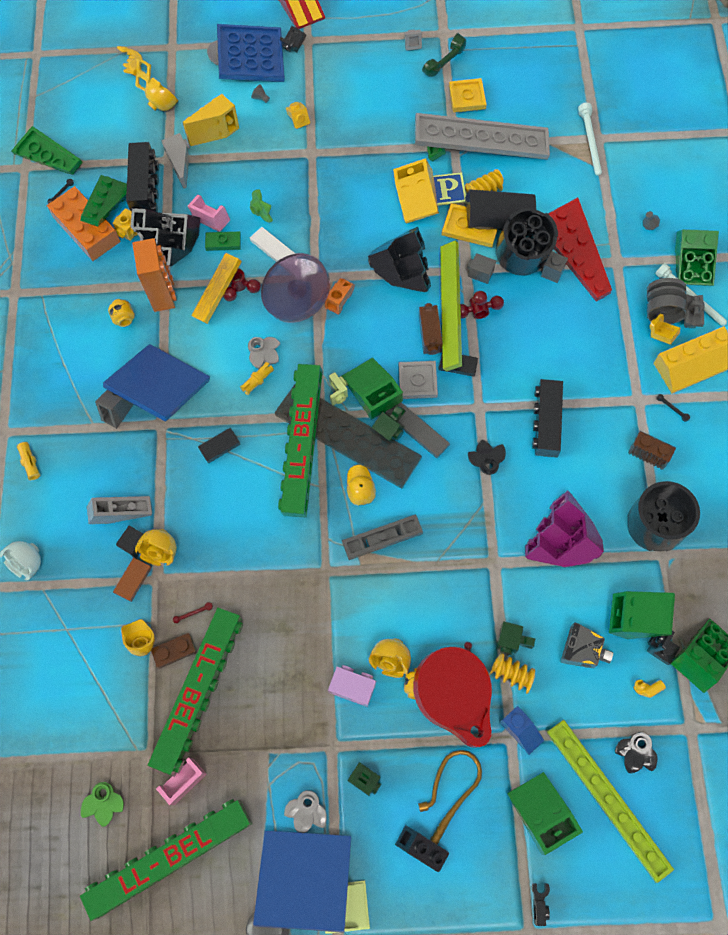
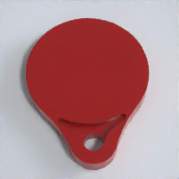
M445 647L427 655L419 664L413 681L414 697L420 711L430 722L451 732L465 745L473 748L485 746L491 738L492 731L490 725L492 684L485 665L472 652L460 647ZM473 726L478 729L479 734L477 738L471 734Z

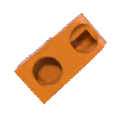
M340 278L325 297V308L339 315L343 305L352 295L355 284Z

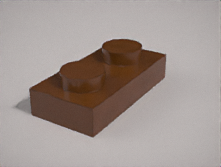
M189 633L156 646L151 650L158 669L197 653Z

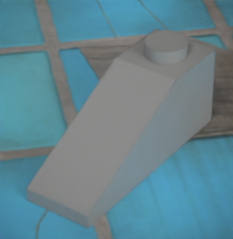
M179 133L161 141L164 151L184 189L187 188L189 153L187 149H190L187 140L183 139Z
M150 496L91 498L87 505L88 524H109L151 516Z

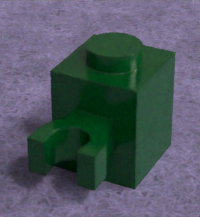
M396 406L391 415L382 412L372 428L389 441L395 442V440H399L404 433L403 429L405 427L399 420L406 410Z
M503 621L496 649H500V653L512 655L518 652L519 645L532 649L536 639L522 636L524 626Z
M360 762L347 780L368 796L371 793L375 795L382 785L379 782L381 777Z

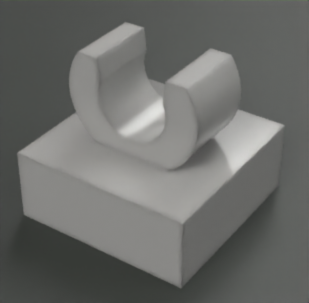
M414 29L405 32L406 51L421 49V30Z

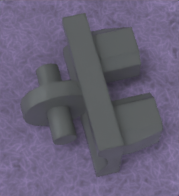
M687 294V316L684 319L685 328L703 327L705 308L703 295L691 296Z

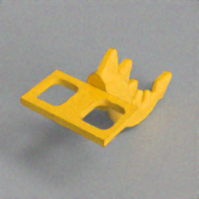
M117 46L118 50L123 53L127 52V55H130V59H127L128 63H123V66L126 67L123 72L136 75L135 86L145 91L146 88L139 84V78L145 80L147 86L151 76V64L144 61L137 51L125 46ZM142 63L147 66V73L141 70Z

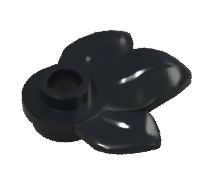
M483 439L477 446V452H468L471 464L480 467V470L486 475L495 474L498 471L499 464L504 461L506 456L503 444L493 449ZM486 464H491L492 468L488 469Z
M637 732L631 738L620 740L615 748L616 754L625 756L624 764L628 773L638 772L643 766L650 771H654L657 765V754L651 748L652 740L644 732ZM640 740L645 741V745L643 747L638 746V742Z

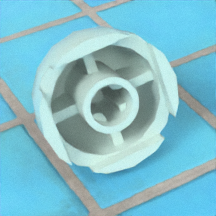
M16 541L0 551V558L4 555L6 559L3 562L5 566L19 578L24 575L26 577L24 580L32 578L39 570L41 564V557L38 553L39 549L33 543Z

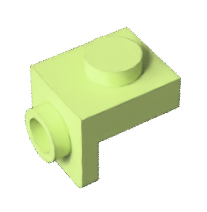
M334 372L329 375V383L335 390V393L330 395V403L333 406L341 404L348 397L345 380L341 376L338 377Z

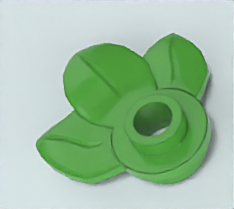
M260 189L254 190L252 192V200L250 201L251 212L260 216L266 222H272L273 219L269 214L271 205L262 201Z
M100 782L94 786L92 794L83 800L81 817L86 818L94 815L97 822L102 827H106L112 820L114 812L123 811V799L114 792L111 784ZM102 789H105L107 792L105 797L100 795Z

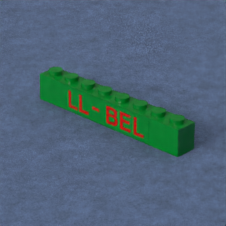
M298 364L297 370L294 371V381H296L295 388H292L291 393L294 401L293 406H290L289 416L292 418L291 424H288L287 427L289 443L286 442L285 445L287 461L283 463L285 478L281 481L283 495L278 503V509L281 510L284 516L307 518L323 375L320 365Z
M217 607L147 766L173 777L182 770L185 752L188 753L193 744L191 738L194 732L199 730L202 722L200 717L203 711L206 712L209 707L210 694L215 692L219 680H217L219 673H223L227 665L225 659L228 653H232L235 646V636L240 634L243 628L240 615Z
M234 799L227 801L222 805L223 809L215 813L214 810L203 816L204 821L197 825L195 822L189 824L184 828L185 832L181 835L173 834L164 840L165 844L161 847L153 846L145 851L146 856L138 860L136 857L125 863V869L120 872L116 869L105 875L106 880L100 884L96 881L85 888L86 892L80 895V899L90 921L99 919L252 825L240 800L234 801Z

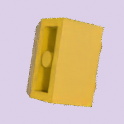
M223 94L214 98L183 121L190 146L227 138L239 129L235 105Z
M426 158L393 169L395 185L406 224L439 213L433 170Z

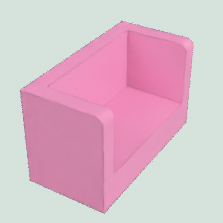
M197 195L188 205L192 216L200 217V223L219 232L230 221L224 206L221 205L217 210L207 206L200 195Z
M188 757L186 759L187 763L182 767L179 774L176 773L175 777L172 776L163 786L159 785L156 788L169 805H176L207 775L193 758Z

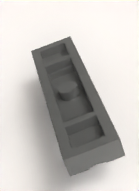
M415 514L344 539L342 544L348 560H352L422 535L423 530Z

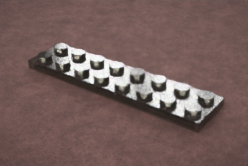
M292 389L275 411V416L291 424L292 418L289 416L290 406H293L294 401L291 397ZM320 398L315 439L403 489L421 461L422 456L395 440L389 441L369 425Z

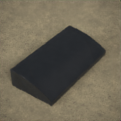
M469 189L465 196L468 228L502 230L508 217L515 211L526 207H533L536 210L535 194Z

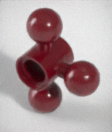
M237 269L230 282L231 287H227L223 298L229 302L234 301L237 297V292L243 291L246 287L250 293H257L261 288V284L256 279L246 280L243 270Z
M477 291L469 300L470 306L467 307L465 304H460L461 319L466 318L470 312H473L475 319L485 318L490 314L489 308L500 310L504 306V299L496 295L487 302V294L484 291Z

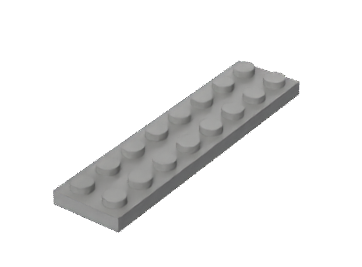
M416 113L415 145L547 160L550 156L549 131L546 127Z

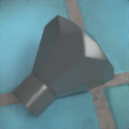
M259 84L254 88L251 98L263 100L267 103L270 97L265 94L262 85Z
M649 211L643 220V226L646 230H654L659 226L660 219L653 212Z

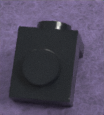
M291 26L285 39L280 37L279 40L283 43L282 47L289 52L293 50L297 53L307 35Z

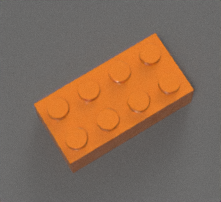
M74 186L46 206L57 223L84 253L94 261L121 241L116 230L106 219L98 227L80 221L81 214L88 200Z
M155 238L132 242L137 275L153 311L157 312L175 308L174 301H177L175 290H173L174 279L170 273L165 255H163L161 245H157Z

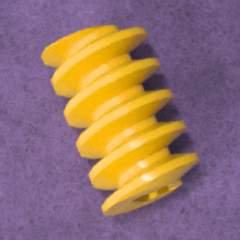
M495 169L493 172L477 178L476 181L472 180L470 183H466V193H468L469 189L502 191L503 176L498 169Z
M503 653L495 659L489 673L490 676L493 672H496L495 679L502 675L503 683L511 679V687L518 683V690L525 686L526 694L529 693L535 679L534 668L527 672V665L524 664L520 668V661L518 660L512 664V657H508L504 661Z

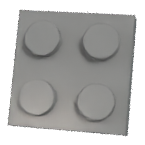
M436 361L399 362V383L403 391V399L438 397Z

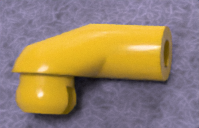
M637 680L634 683L635 692L648 698L666 689L665 684L661 680L652 685L643 682V680Z

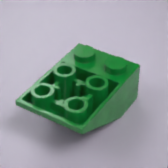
M682 229L677 232L675 246L677 278L684 281L686 285L714 286L719 231Z
M374 358L367 360L341 376L371 420L403 401V391Z
M631 591L614 593L609 633L625 639L672 635L675 593Z
M709 618L678 653L671 665L705 693L719 682L728 668V634Z
M544 772L507 793L542 855H547L583 833L574 815Z

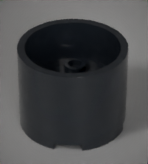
M533 207L522 208L512 213L508 217L496 243V256L502 267L510 273L522 276L530 275L540 270L557 242L558 229L553 218L547 213L544 214L541 211L534 210Z
M671 481L654 483L641 494L629 510L627 516L629 534L640 547L648 551H670L677 547L697 527L700 519L698 501L693 493L681 484Z

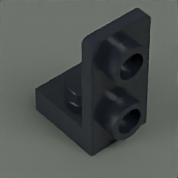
M672 630V635L651 637L648 642L650 646L647 652L666 665H671L680 649L678 645L670 641L675 632Z
M405 825L395 843L397 847L437 872H440L449 855L448 851Z

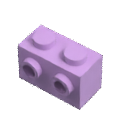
M342 665V668L336 667L328 692L368 707L376 686L373 676L363 672L361 675L353 673L354 669Z

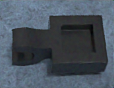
M532 883L534 924L536 926H546V920L550 919L549 906L545 905L544 899L548 896L550 887L548 883H544V891L539 893L537 891V883Z

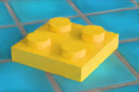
M482 78L449 82L453 112L486 109L487 104Z

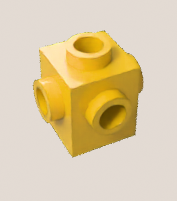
M125 208L115 218L113 225L119 237H125L131 241L138 234L131 228L132 212Z

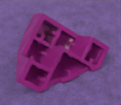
M568 490L552 503L550 515L548 518L543 517L536 528L538 531L537 535L529 539L525 545V557L527 559L562 567L590 563L592 560L599 558L604 552L603 540L593 521Z

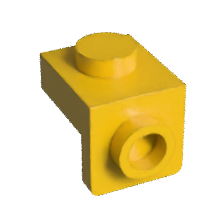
M294 102L289 107H286L287 115L292 118L296 129L310 124L307 108L301 102Z
M659 314L650 323L651 338L671 345L680 334V327L664 322L663 314Z

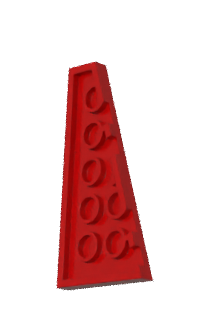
M577 197L548 213L555 221L558 229L554 250L568 258L566 265L597 302L611 294L612 288L579 198Z

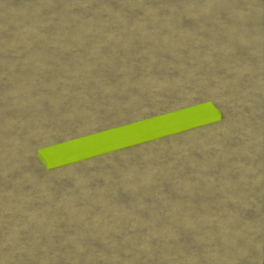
M456 240L440 247L443 369L445 371L462 366L459 243Z
M562 720L547 731L548 736L654 882H660L674 871V868L565 720Z

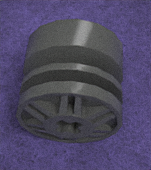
M661 278L648 285L647 318L650 321L656 319L659 314H663L664 322L669 324L685 319L687 316V294L684 281L677 278Z

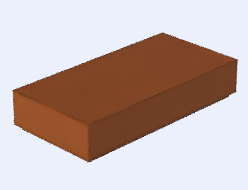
M133 557L113 593L132 602L152 567Z

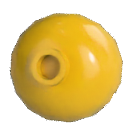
M152 77L148 82L145 96L149 101L148 105L155 111L156 109L161 111L171 110L179 101L155 78Z
M152 529L145 532L139 538L135 552L137 553L138 551L141 554L140 558L149 564L161 566V563H167L166 566H168L174 560L177 546L175 539L166 530Z
M396 638L384 639L374 646L369 656V663L375 670L377 667L382 669V674L386 676L401 678L404 673L407 675L409 671L411 654L401 640Z

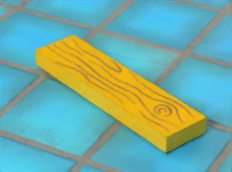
M225 253L191 316L208 324L242 262L240 259Z

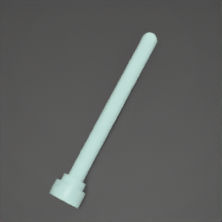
M583 103L578 107L579 115L584 119L594 171L599 176L602 170L590 118L593 112L592 105L590 103Z
M666 263L655 273L660 279L677 278L672 274L671 267ZM686 286V294L698 296ZM703 300L705 304L704 311L721 326H725L727 320Z

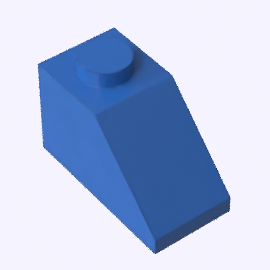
M518 706L499 722L528 755L544 741L534 723Z

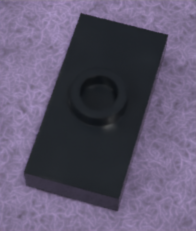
M443 352L439 365L440 371H445L443 369ZM462 355V366L446 372L475 377L478 358Z

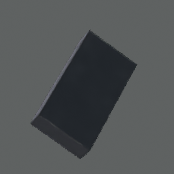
M229 428L201 444L198 448L209 464L241 444L232 429Z

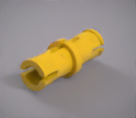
M265 362L258 371L253 372L251 377L240 386L243 392L246 391V395H249L252 390L264 382L263 380L274 371L271 365L268 367V362Z
M28 442L19 443L16 447L21 457L20 463L25 468L28 480H36L40 477L36 466V457L32 455Z

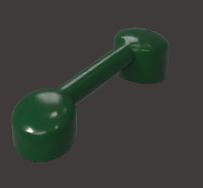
M457 33L450 45L452 51L439 62L435 59L427 61L422 68V72L429 77L438 74L444 65L457 54L463 52L467 42L466 38Z

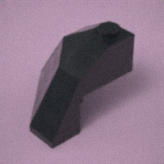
M132 209L131 228L134 232H137L141 238L140 241L155 238L157 245H161L167 265L173 266L192 251L199 236L200 217L188 214L159 213L147 209Z
M418 227L384 243L369 254L368 262L370 267L392 286L427 292L431 287V281L426 272L429 270L427 258L423 257L422 251L425 249V243Z

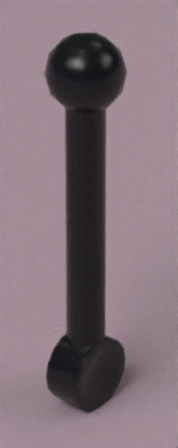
M67 179L66 184L52 198H49L47 203L49 204L54 201L69 186H72L74 184L73 180Z
M662 394L657 395V400L662 401L678 413L684 422L690 419L689 414L681 412L668 402Z

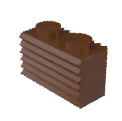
M640 431L628 453L663 470L670 462L676 447Z

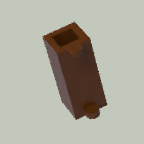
M427 303L425 306L419 307L423 354L435 355L442 352L443 345L438 306H432L431 303Z

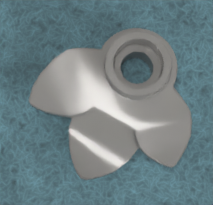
M253 337L248 343V349L251 352L249 356L251 364L255 368L260 369L264 362L269 364L278 363L279 357L275 349L280 345V342L273 337L265 339Z
M305 790L297 799L290 800L284 812V816L294 818V827L298 833L307 832L312 824L324 828L327 820L326 810L319 804V797L312 790ZM310 799L312 804L306 805L304 800Z

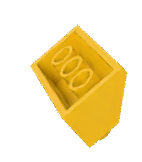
M725 326L659 353L653 364L672 394L728 370V331Z

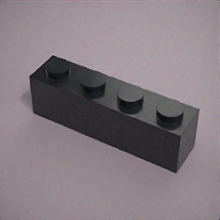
M541 379L539 385L535 386L534 397H537V403L534 404V414H537V418L533 421V431H536V438L533 437L532 449H535V456L558 458L561 452L563 381Z

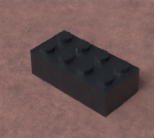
M149 142L129 143L126 202L131 212L132 209H147L158 212V205L156 203L158 189L156 185H159L157 174L159 162L155 160V150L151 148Z

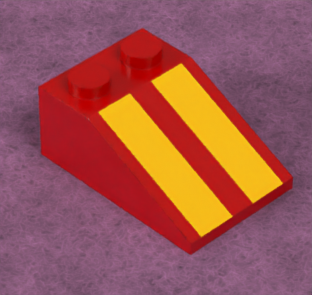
M279 0L297 29L325 19L318 0Z

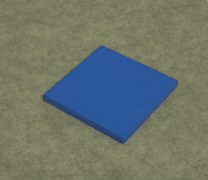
M217 24L219 79L284 82L282 42L279 40L282 37L281 27Z
M149 344L103 382V387L166 422L209 382L210 376Z
M265 830L253 926L345 933L351 836Z

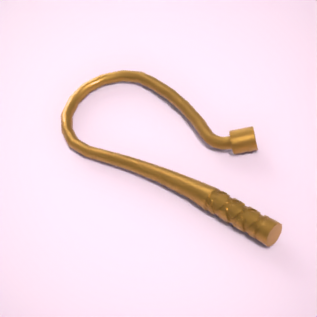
M454 751L444 758L434 781L431 801L429 803L427 801L418 803L420 812L429 810L428 808L434 805L441 774L448 760L453 756L467 755L475 762L478 770L477 779L439 823L430 839L437 845L458 808L481 781V764L476 756L469 751Z

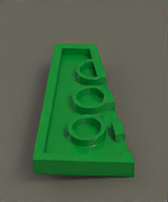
M33 126L11 150L14 155L73 175L83 163L80 158Z
M100 175L81 214L80 221L98 227L110 215V212L115 210L118 204L126 199L127 183Z

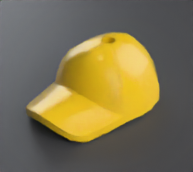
M355 465L347 473V494L350 501L355 505L369 504L376 496L375 484L369 470L363 465Z
M139 619L121 627L123 644L131 654L141 657L147 655L152 650L155 642L154 633L144 620Z

